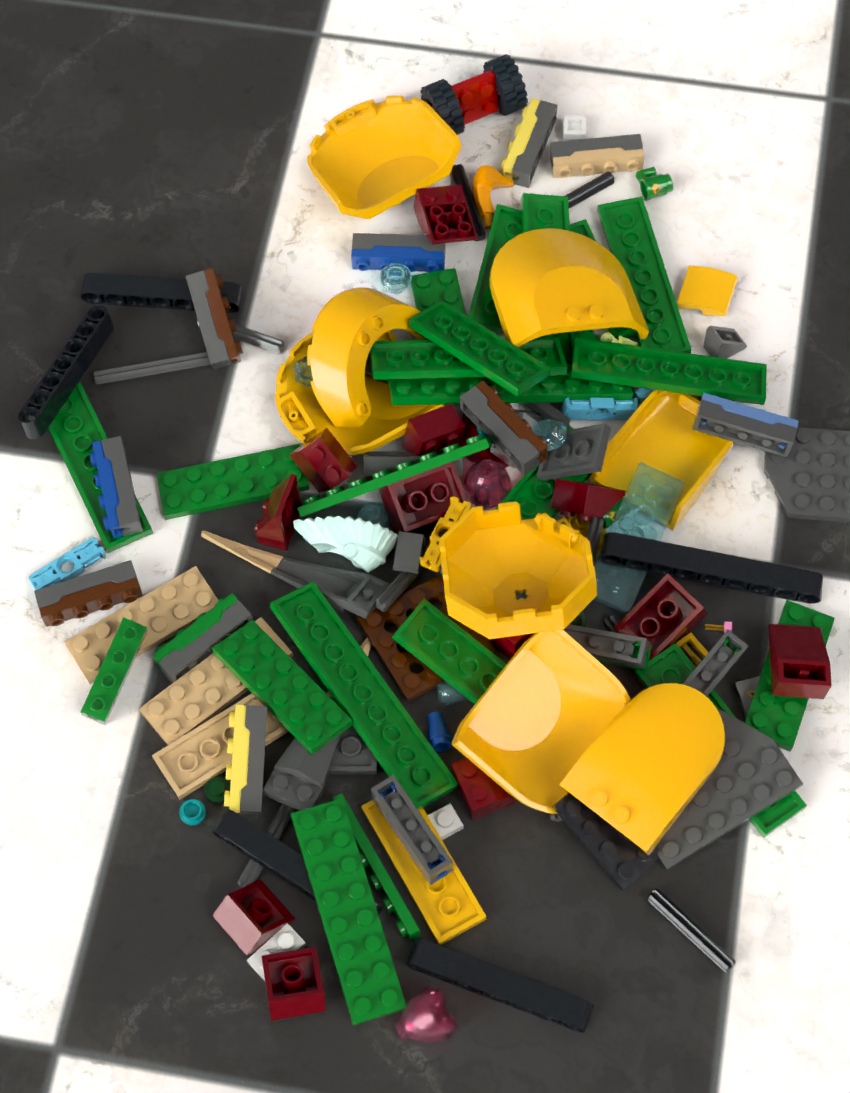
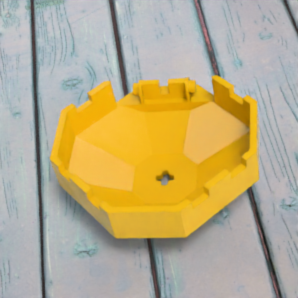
M516 501L498 504V509L483 511V506L472 507L439 539L448 616L488 639L565 629L597 596L596 574L593 566L590 541L582 536L579 530L556 522L547 513H538L533 519L522 520L520 504ZM526 592V599L520 598L517 600L516 593L522 594Z

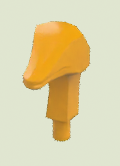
M489 165L480 166L477 169L472 186L474 201L480 218L484 219L485 229L491 228L492 216L495 213L490 199V192L494 189L514 186L512 179L506 178Z

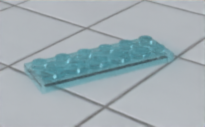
M640 462L609 532L661 541L685 482ZM601 548L594 564L597 596L594 600L627 615L633 606L647 572L605 564L601 561Z

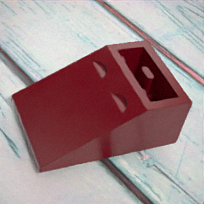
M462 185L417 189L414 211L419 226L432 245L478 240Z
M769 624L772 696L824 699L832 685L830 660L820 627Z

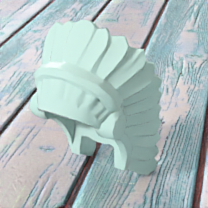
M327 516L325 519L320 517L312 519L308 517L306 520L298 519L293 521L294 529L311 546L316 548L319 553L331 552L344 556L352 561L355 568L363 569L368 573L379 565L386 563V556L394 548L398 540V535L393 533V531L381 527L379 523L365 522L360 517L355 520L350 516L345 519L341 516Z

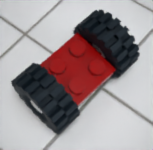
M505 54L485 62L482 74L452 86L448 84L447 80L441 79L422 87L421 100L428 103L457 135L465 131L466 124L493 113L499 112L506 116L527 106L526 103H528L525 82L522 81L523 77L519 73L518 66L515 65V61L513 58L511 59L510 55Z

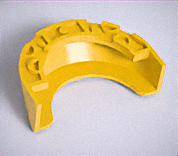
M365 287L344 290L332 297L321 309L312 327L314 334L312 345H308L307 359L308 365H311L313 381L310 382L314 394L335 427H361L371 414V403L365 386V366L370 349L382 334L392 329H402L414 335L418 340H428L409 327V319L421 311L385 293Z

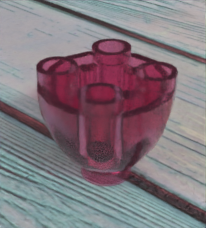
M489 459L473 464L465 474L463 483L467 499L476 507L483 506V510L498 506L511 491L512 486L506 468L499 462Z
M427 986L409 1000L400 1018L395 1019V1027L402 1040L410 1038L424 1043H437L451 1039L452 1031L457 1030V1024L453 1015L447 1012L444 1005L446 998L441 988L434 990L432 987Z

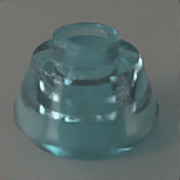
M399 263L387 265L380 273L381 284L392 294L404 292L412 279L410 270L405 265Z
M545 419L537 424L535 434L542 436L547 442V451L558 449L565 442L567 428L561 421Z
M377 502L365 504L357 514V518L360 517L365 522L371 521L373 524L379 523L384 528H387L390 523L385 507Z

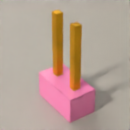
M724 621V625L705 624V630L724 631V634L727 630L732 632L733 629L732 622Z

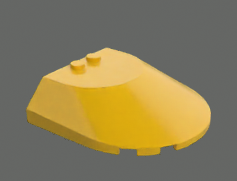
M403 95L386 96L385 102L375 104L373 99L362 102L331 119L325 125L326 131L321 137L316 135L309 146L311 154L307 155V162L314 178L340 213L369 220L389 208L399 205L407 198L416 195L417 189L427 188L449 176L462 145L458 135L428 103L416 97L408 101L404 100Z
M562 229L531 230L517 235L505 243L493 261L490 272L492 297L505 339L519 348L525 343L545 335L613 327L632 328L638 331L641 340L647 338L649 330L625 269L618 259L598 242L584 235Z
M389 330L376 341H397L392 331ZM314 332L301 339L289 351L290 356L284 364H281L276 377V406L284 425L291 434L304 444L325 428H328L348 455L373 451L405 435L410 418L445 406L444 404L392 405L388 384L365 377L366 391L371 403V414L361 427H335L319 404L310 382L313 381L311 365H308L306 355Z
M563 629L535 633L523 643L461 721L451 745L519 802L538 811L557 814L552 806L568 793L559 784L598 735L631 699L620 681Z

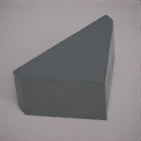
M709 326L706 329L703 347L710 356L727 359L744 350L747 345L735 329Z
M399 531L393 570L418 574L420 557H423L427 540L424 535Z

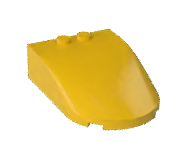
M654 390L607 444L601 472L592 473L590 481L597 485L625 490L623 498L629 505L674 531L707 487L734 442L692 430L702 396Z
M664 683L649 687L637 694L616 715L588 747L559 785L634 842L647 855H650L719 764L725 746V731L721 716L709 698L692 687L677 683Z

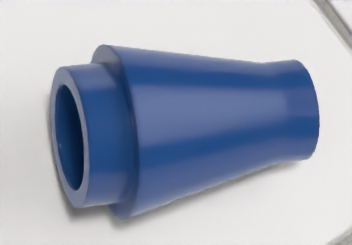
M432 712L428 714V742L437 753L449 750L452 746L453 738L443 720L442 713Z

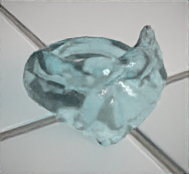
M305 356L293 366L295 380L304 386L312 387L310 382L313 381L311 365H308V359Z

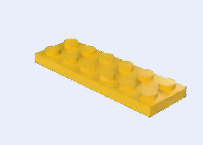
M371 800L361 806L363 813L439 945L487 920V916L424 808L418 810L453 861V871L432 885L429 884L375 802Z

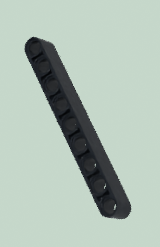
M616 532L606 533L603 537L601 561L605 564L664 576L668 573L671 577L807 604H816L821 602L823 576L818 572Z

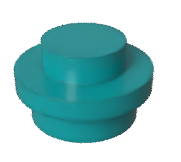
M190 799L181 805L179 815L185 824L197 825L204 820L206 808L201 801Z

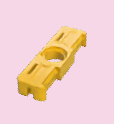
M454 496L450 498V506L444 518L440 517L430 536V545L424 556L420 557L421 566L435 572L441 571L440 537L438 534L443 529H450L471 509L469 502L464 501L460 503L459 498Z

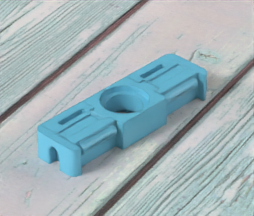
M566 398L561 409L562 413L570 420H628L638 409L639 405L637 398H634V400H614V398L569 400V398Z
M92 537L31 574L29 580L34 589L38 590L73 579L85 572L84 568L97 562L102 557L105 560V552L98 541ZM64 563H73V570L63 572L61 567Z

